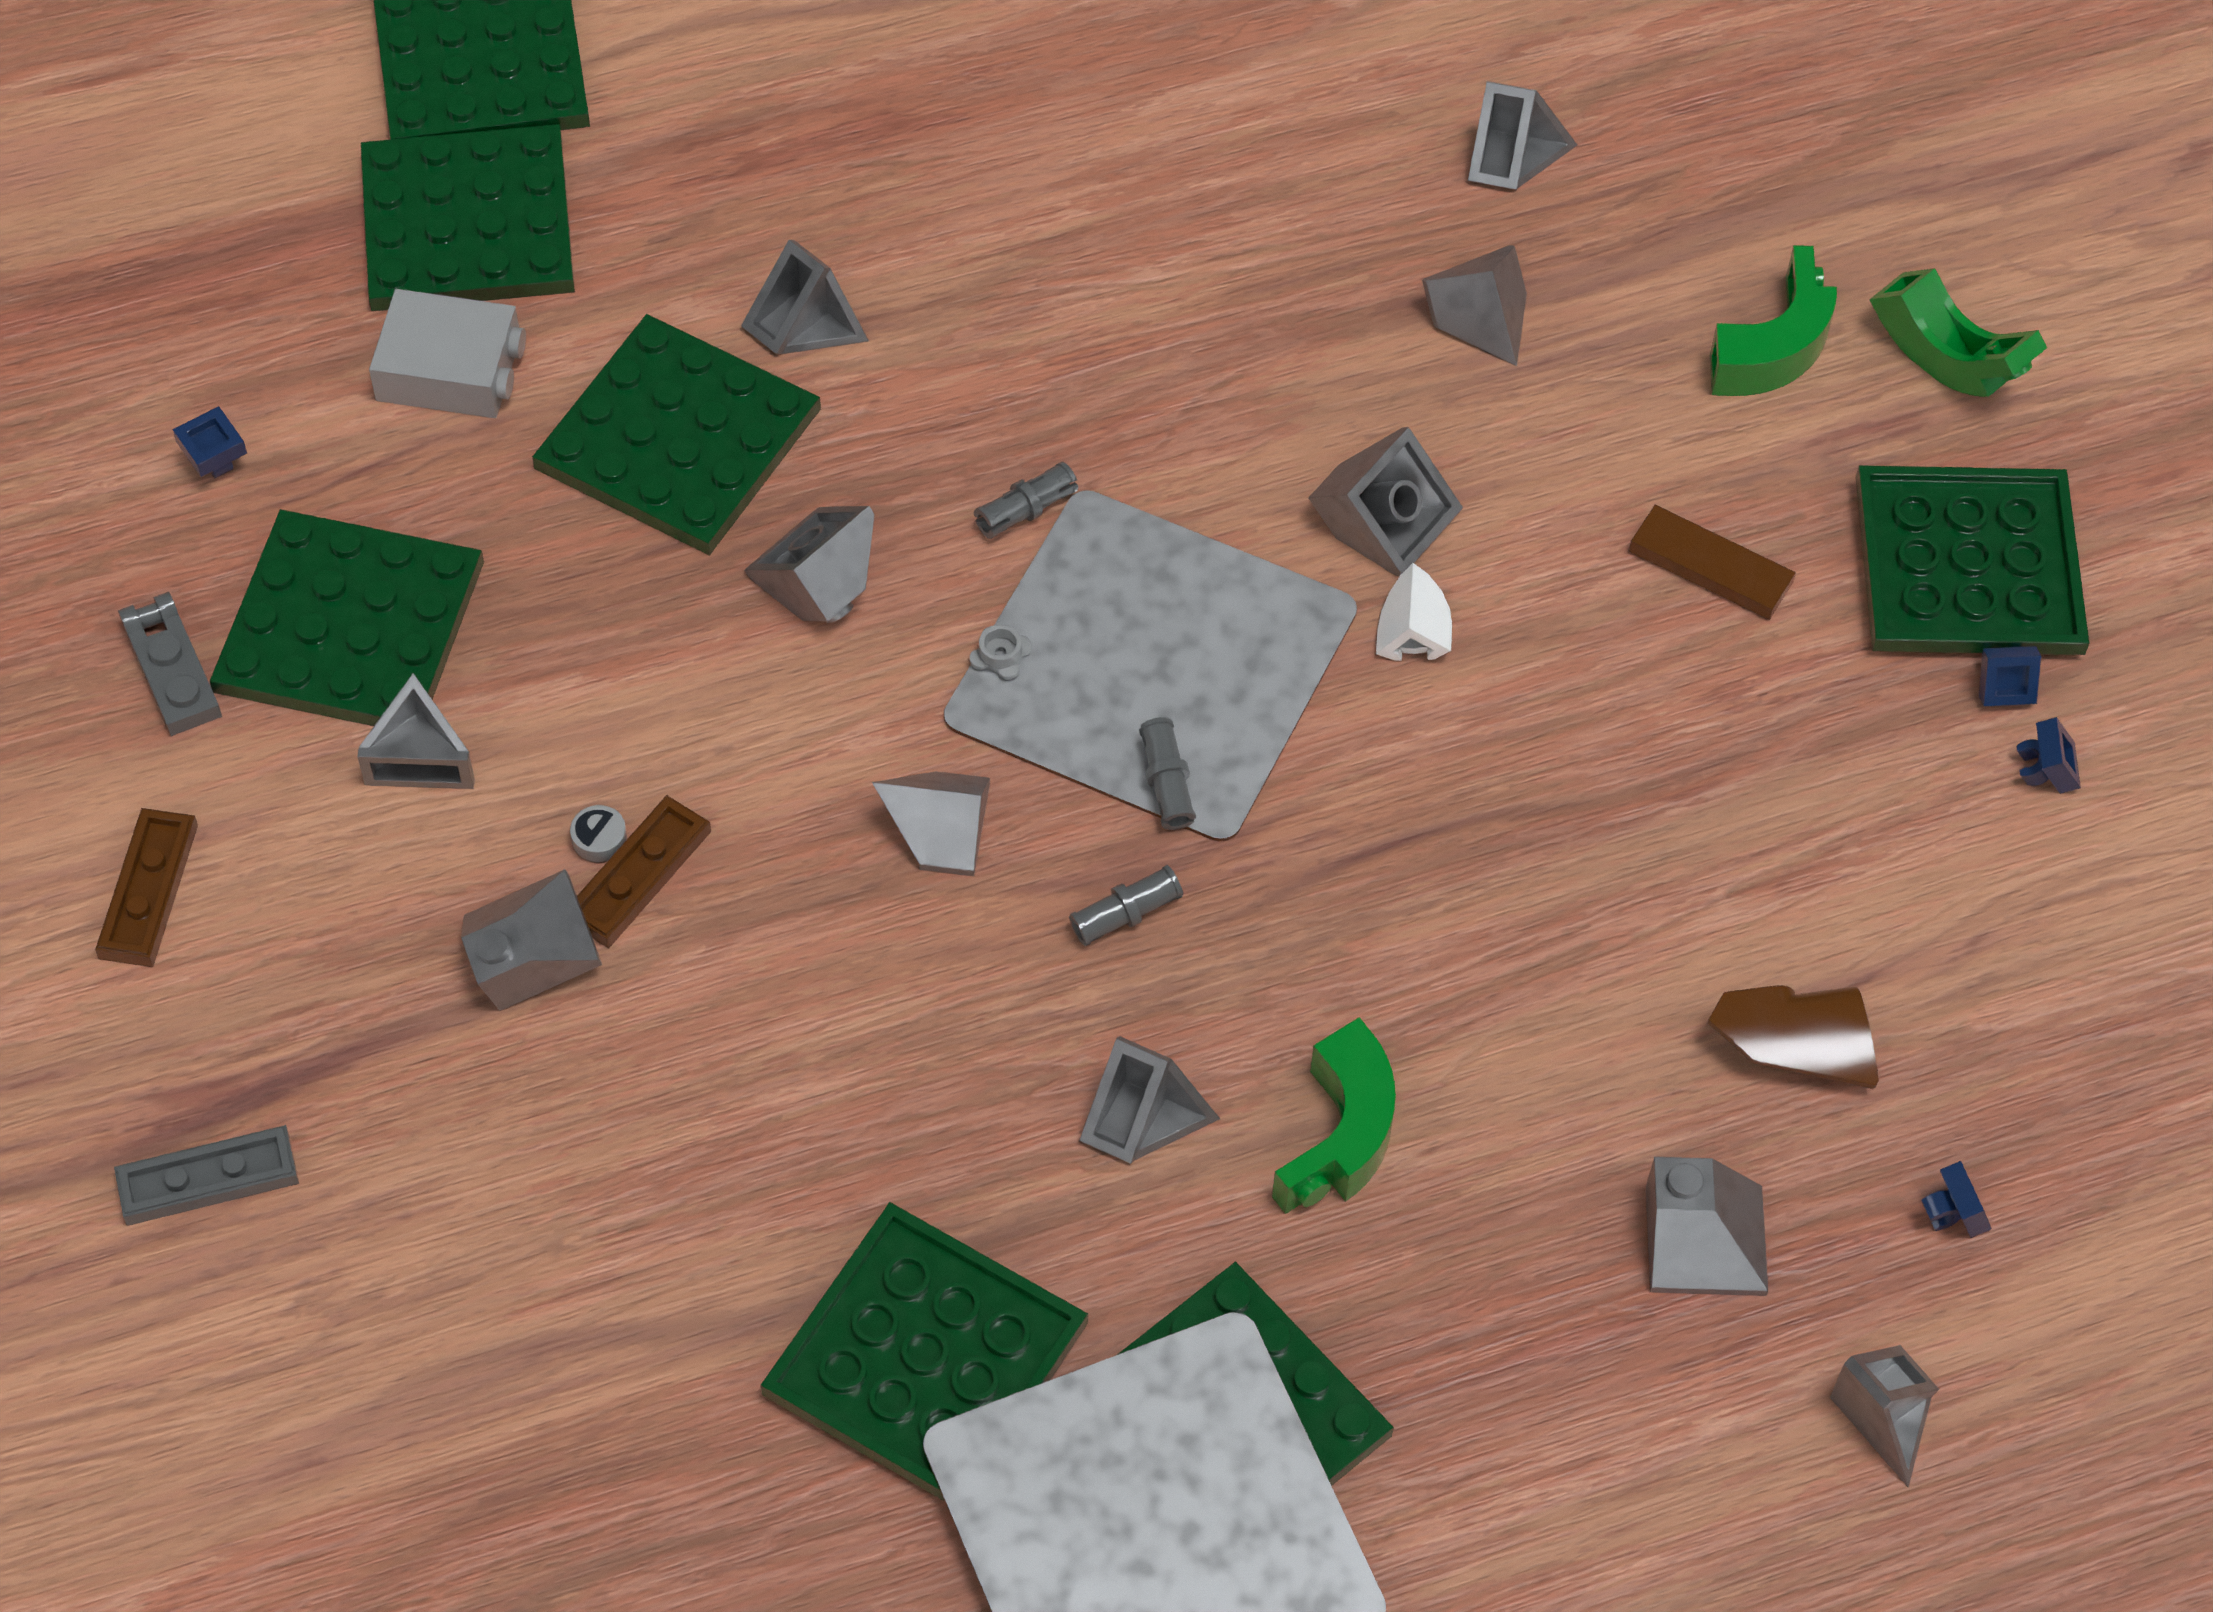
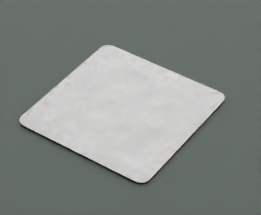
M1080 491L1068 500L995 625L1013 627L1020 635L1026 636L1031 641V653L1023 656L1019 664V675L1014 679L1004 680L994 671L988 669L976 670L970 665L945 707V723L952 731L1161 818L1155 790L1147 784L1145 770L1149 765L1139 728L1147 720L1159 717L1169 718L1174 724L1173 729L1180 758L1187 762L1190 772L1186 783L1196 819H1194L1195 822L1185 827V829L1214 841H1226L1235 837L1244 824L1354 621L1357 605L1355 600L1346 592L1100 493ZM998 650L996 652V654L1000 656L1006 653L1004 650Z
M1240 1313L1224 1314L933 1425L925 1434L923 1442L925 1455L991 1612H1386L1384 1596L1255 1323L1246 1315Z

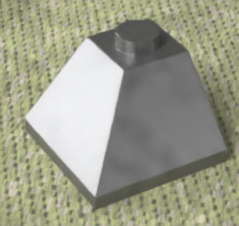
M1409 427L1400 428L1340 463L1308 497L1336 539L1395 576H1400L1414 563L1463 508Z
M870 506L818 507L744 571L753 582L802 621H826L827 623H833L852 610L853 604L851 601L866 589L875 514Z
M565 869L469 912L463 917L461 938L477 984L499 1011L602 965L570 876Z
M1654 1157L1646 1184L1650 1292L1767 1296L1768 1276L1762 1186L1713 1158Z

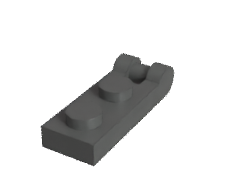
M166 592L153 597L155 602L138 609L131 605L118 610V613L168 731L173 736L221 718L222 714L170 592ZM163 622L166 630L148 637L146 636L145 628Z

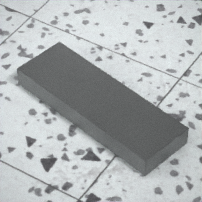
M286 1125L114 1167L123 1218L127 1226L299 1184L290 1136Z

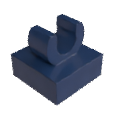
M219 406L172 429L176 443L200 477L211 472L215 479L233 470L232 461L247 454L244 440Z
M2036 646L1983 649L1979 699L1983 706L2037 704L2041 654Z
M2057 717L2037 722L2038 740H2025L2016 747L2017 752L2024 761L2034 758L2039 759L2033 766L2020 769V776L2030 786L2041 785L2049 779L2060 794L2080 789L2074 740Z
M1959 1161L1940 1169L1948 1190L1932 1193L1921 1200L1935 1231L1946 1229L1957 1223L1961 1218L1970 1238L1991 1230L1992 1227L1962 1162Z

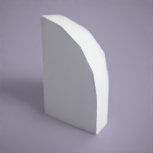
M1414 563L1400 575L1389 592L1380 614L1376 654L1394 661H1402V653L1419 654L1427 652V659L1432 660L1451 651L1452 619L1450 607L1439 586L1428 573Z

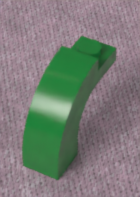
M1793 245L1786 273L1788 309L1782 315L1759 324H1716L1710 351L1712 395L1748 396L1773 391L1802 376L1818 359L1830 329L1836 305L1837 287L1823 286L1824 271L1823 267H1815L1814 246Z
M1935 268L1903 272L1869 299L1883 326L1907 357L1938 382L1964 394L1989 397L2007 381L2027 373L2032 368L2031 361L2047 349L2039 330L1996 334L1974 324L1955 305Z
M1360 1017L1313 1045L1310 1072L1334 1101L1341 1121L1328 1138L1275 1171L1272 1198L1285 1214L1301 1204L1304 1207L1314 1205L1330 1191L1331 1185L1346 1202L1370 1181L1382 1163L1387 1151L1396 1100L1393 1071L1383 1047Z

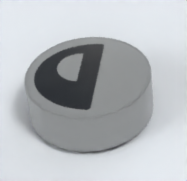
M594 805L581 810L574 817L570 826L574 850L579 856L592 862L608 861L627 840L623 817L617 810L609 806Z

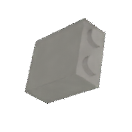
M395 289L369 368L376 401L497 418L502 399H509L512 394L514 384L512 365L514 359L522 358L526 345V330L519 327L516 306Z

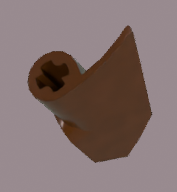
M1784 985L1728 991L1723 993L1708 1019L1707 1024L1729 1041L1753 1064L1870 1089L1876 1088L1878 1084V1070L1869 1021L1862 995L1857 987L1795 994L1791 987Z

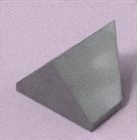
M1487 81L1468 181L1517 190L1576 147L1577 143L1537 90Z
M788 240L741 326L776 354L868 342L869 340L831 268L795 240Z
M1515 246L1503 247L1422 279L1434 327L1517 366L1527 292Z
M413 673L359 746L357 757L364 784L367 786L474 789L475 778L468 749Z
M935 771L872 782L917 859L920 870L974 876L990 778Z
M1119 1036L1115 1040L1079 1141L1131 1164L1133 1161L1220 1118L1171 1058Z
M1901 1345L1853 1355L1843 1364L1830 1398L1909 1487L1931 1398L1939 1388Z

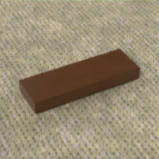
M1656 504L1632 538L1629 552L1769 620L1793 584L1796 574L1795 571Z
M666 795L577 895L592 938L609 949L711 833L710 822Z
M141 808L95 949L99 960L154 967L198 828L195 815Z

